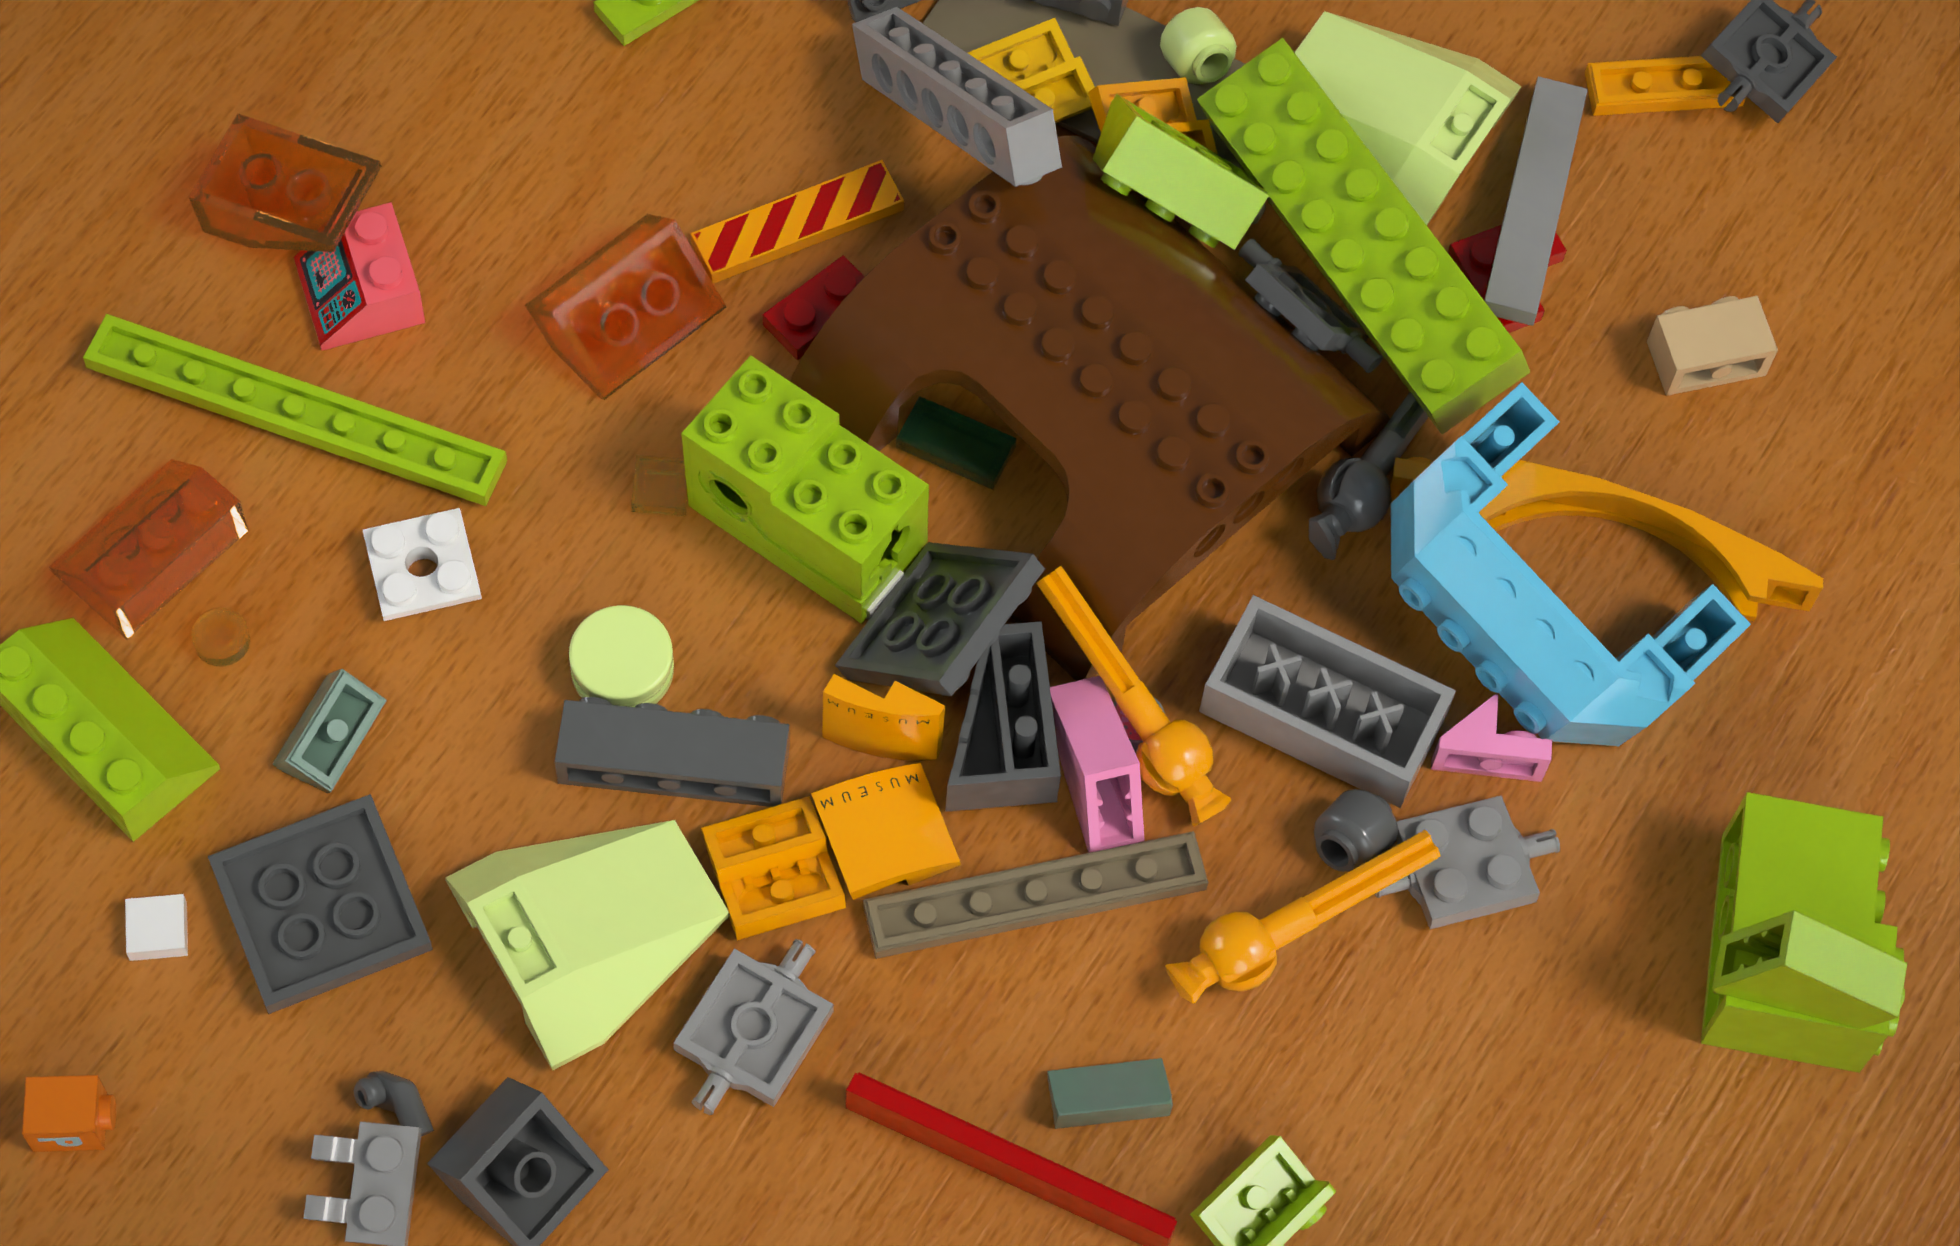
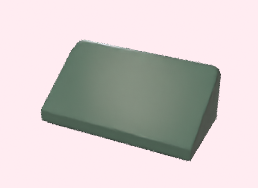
M344 669L329 673L273 762V766L326 793L332 792L387 700Z
M1162 1058L1047 1071L1055 1129L1165 1117L1171 1114L1173 1107L1172 1094Z

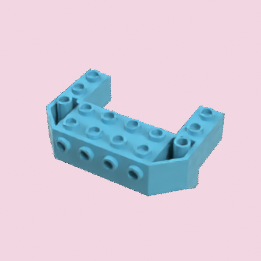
M1521 382L1468 432L1443 452L1391 503V579L1399 586V593L1404 601L1413 609L1422 611L1435 624L1441 640L1450 649L1461 652L1476 668L1475 672L1480 682L1490 691L1499 693L1511 705L1517 721L1527 731L1538 734L1542 739L1552 740V742L1620 746L1648 727L1695 684L1693 680L1751 624L1712 584L1683 606L1652 637L1650 634H1647L1615 658L1479 514L1491 500L1508 486L1501 476L1559 423L1557 418Z

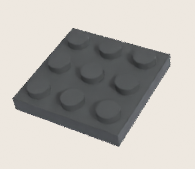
M928 542L835 666L847 680L890 687L894 681H897L915 691L952 696L967 681L970 670L986 648L998 639L1001 628L1017 606L1028 598L1032 591V586L1045 568L1034 554Z
M371 794L208 856L268 1014L433 950Z

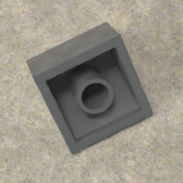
M509 1077L501 1083L427 1163L464 1205L513 1246H540L609 1170L542 1092Z

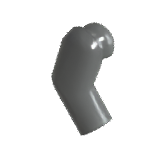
M386 1071L370 1072L366 1078L359 1079L355 1084L354 1097L362 1108L369 1110L377 1106L394 1112L401 1126L422 1128L421 1137L434 1131L418 1089L412 1081Z

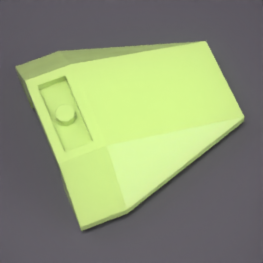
M1326 11L1323 12L1295 51L1300 61L1426 225H1428L1452 186L1490 130L1495 127L1521 89L1520 85L1478 58Z
M675 820L497 851L445 877L450 890L471 927H478L523 1009L525 1023L552 1071L603 1045L729 917L727 907Z

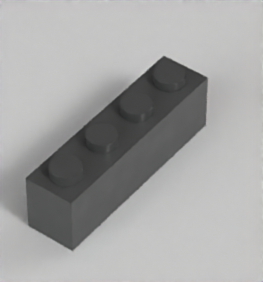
M584 697L579 701L565 700L555 756L558 784L773 807L782 804L790 748L789 724L779 723L778 720L764 715L737 719L724 717L721 713L709 709H697L691 713L668 711L665 707L653 703H641L635 707L612 705L609 701L598 697Z

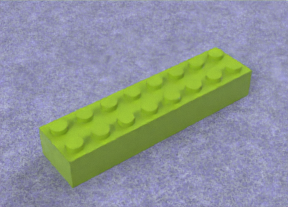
M1281 38L1197 98L1205 116L1209 119L1210 125L1242 168L1269 195L1267 201L1441 434L1447 432L1530 373L1522 349L1284 38Z

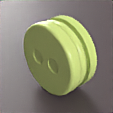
M627 605L606 607L584 619L572 636L569 646L571 676L574 687L581 698L598 697L609 701L612 705L635 707L641 703L656 704L668 691L674 674L672 642L665 626L651 613L641 608Z

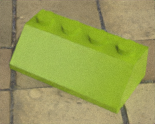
M74 618L19 629L0 644V706L133 842L220 770L219 764Z

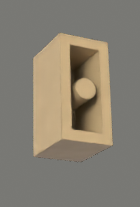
M1729 296L1707 306L1692 309L1678 306L1668 309L1661 315H1657L1647 339V344L1666 396L1766 376L1778 351L1758 296L1743 299Z

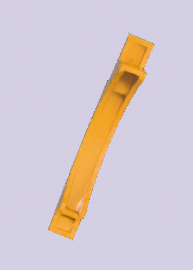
M1423 457L1395 458L1389 478L1391 502L1433 461ZM1523 460L1515 463L1501 476L1508 486L1479 512L1496 532L1525 521L1553 516L1603 518L1644 530L1669 543L1695 562L1714 581L1732 605L1748 621L1752 622L1757 617L1758 603L1810 612L1823 589L1822 577L1785 555L1693 510L1598 477Z

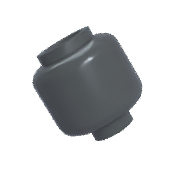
M1353 789L1343 792L1317 818L1313 832L1316 849L1321 859L1335 870L1350 872L1389 850L1396 842L1398 827L1392 809L1386 800L1368 791Z

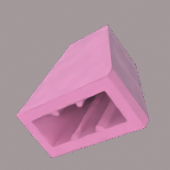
M1100 676L1050 687L1058 755L1088 852L1091 853L1144 842L1140 762L1104 681Z

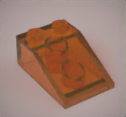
M238 113L192 190L189 200L202 231L249 248L334 252L382 166L378 160Z

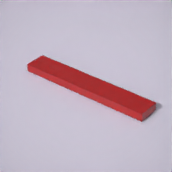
M860 1072L854 1073L846 1089V1109L1142 1246H1169L1178 1222L1175 1220V1217Z

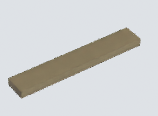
M1193 831L863 899V908L875 959L1204 891L1207 890L1208 879Z

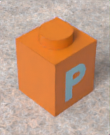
M98 1075L26 1077L22 1135L33 1152L105 1150L106 1130H114L116 1124V1101L113 1094L108 1095Z

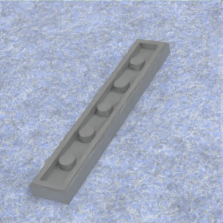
M1539 76L1537 78L1484 301L1496 317L1531 326L1534 325L1583 113L1587 88Z

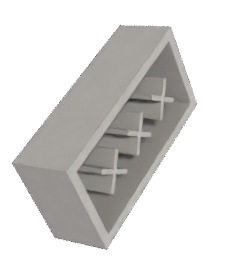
M1253 595L1205 684L1199 712L1361 790L1378 795L1388 803L1401 808L1446 719L1456 690Z

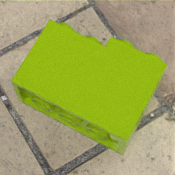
M751 355L681 433L688 506L861 624L867 618V609L900 570L904 573L928 542L929 484L840 426L839 414Z
M1750 792L1745 794L1722 834L1701 1044L1859 1073L1873 1055L1878 1056L1880 1054L1885 1039L1888 1036L1893 1037L1895 1035L1899 1017L1859 1029L1724 995L1712 990L1722 936L1793 910L1904 961L1903 948L1896 947L1898 927L1880 924L1884 914L1886 896L1885 891L1877 890L1879 872H1884L1890 852V840L1882 837L1883 816Z

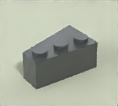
M1042 622L1004 624L998 639L987 647L978 659L959 735L956 755L947 785L945 812L1057 802L1061 773Z

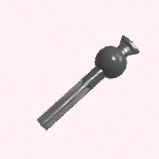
M1410 392L1361 458L1341 459L1324 471L1316 489L1318 509L1322 514L1309 519V541L1325 559H1335L1340 537L1345 535L1347 531L1363 532L1375 527L1384 519L1392 501L1390 481L1387 476L1393 469L1395 458H1401L1409 443L1428 418Z

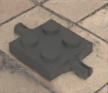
M1751 0L1701 54L1708 63L1731 82L1718 96L1720 106L1730 96L1734 97L1724 110L1729 112L1735 111L1739 104L1748 97L1775 122L1779 123L1833 63L1837 56L1819 42L1809 28L1822 14V8L1819 4L1809 15L1807 14L1816 1H1804L1802 6L1793 14L1778 6L1773 0Z
M1250 239L1242 246L1238 255L1254 268L1245 280L1258 291L1254 296L1255 300L1271 314L1278 317L1283 314L1296 327L1292 333L1302 344L1313 351L1321 349L1336 352L1339 350L1343 354L1347 353L1366 373L1372 372L1381 363L1383 356L1366 343L1369 337L1360 324L1296 266H1286L1278 258H1273L1255 239Z

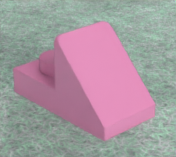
M1494 695L1439 738L1432 757L1431 770L1542 782L1551 762L1552 740L1537 738L1536 735L1527 731H1510L1505 734H1496L1498 695Z

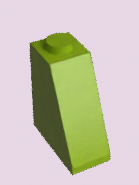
M1793 910L1722 936L1712 990L1724 995L1863 1029L1899 1017L1900 1008L1905 999L1904 982L1908 963Z

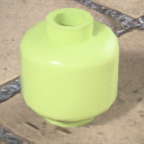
M1202 7L1185 9L1175 15L1167 23L1160 41L1163 56L1181 78L1186 77L1188 83L1197 85L1215 82L1222 78L1229 71L1237 48L1233 34L1220 18L1210 9Z

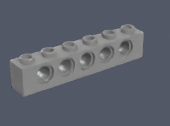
M898 7L852 24L862 80L1016 187L1018 185L1036 183L1043 175L1062 168L1052 108Z

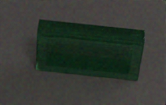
M919 396L896 438V448L993 490L1016 448L1017 438Z

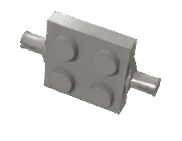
M1501 795L1396 821L1398 827L1397 844L1426 830L1431 835L1432 842L1438 847L1440 857L1375 893V896L1380 898L1384 895L1409 890L1410 894L1421 905L1429 929L1536 903L1540 891L1530 869V858L1554 852L1558 853L1560 851L1559 838L1556 837L1557 833L1554 829L1523 837L1513 825Z
M795 939L779 966L758 962L735 948L673 1043L674 1051L702 1066L709 1075L696 1097L691 1101L700 1111L704 1106V1113L713 1115L715 1108L729 1087L744 1090L772 1107L776 1105L834 1012L833 1003L809 991L798 978L810 958L815 954V950L806 943L803 948V941Z

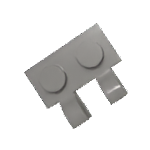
M360 1122L358 1139L314 1135L311 1159L354 1164L350 1199L306 1195L303 1219L347 1223L346 1242L408 1246L422 1128Z

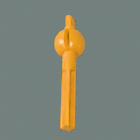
M1062 566L1039 580L1036 584L1111 691L1116 703L1143 742L1138 745L1136 756L1140 762V776L1142 780L1153 791L1163 795L1174 796L1180 793L1189 805L1191 821L1194 827L1223 811L1232 799L1214 788L1205 775L1211 771L1213 765V748L1208 736L1196 724L1186 720L1175 719L1170 722Z
M1423 830L1305 897L1296 899L1260 920L1248 912H1231L1218 916L1206 927L1200 939L1201 954L1192 958L1190 962L1165 965L1167 973L1179 995L1192 1004L1196 1003L1207 987L1216 982L1229 991H1247L1259 987L1271 976L1277 964L1276 950L1314 930L1321 923L1440 857L1439 849L1432 842L1431 835L1426 830Z

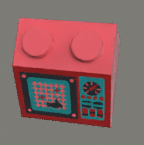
M392 202L339 216L294 256L295 265L322 351L425 323L420 290Z

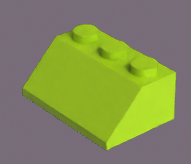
M1116 94L1112 100L1093 156L1095 163L1104 172L1100 179L1123 195L1128 196L1131 189L1147 197L1148 200L1145 206L1169 222H1172L1175 215L1191 223L1192 226L1188 232L1205 244L1215 248L1218 242L1221 241L1235 250L1269 195L1246 171L1122 96Z

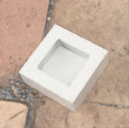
M184 894L125 899L126 954L130 961L188 956L187 901Z

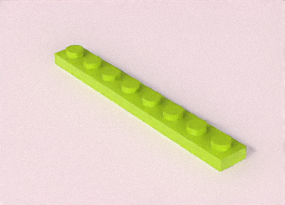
M109 314L105 315L83 357L86 368L483 506L487 505L507 463L506 451Z

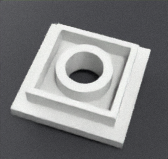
M460 508L363 529L384 621L482 599ZM420 559H429L438 565L433 573L424 577L414 576L408 572L409 567Z

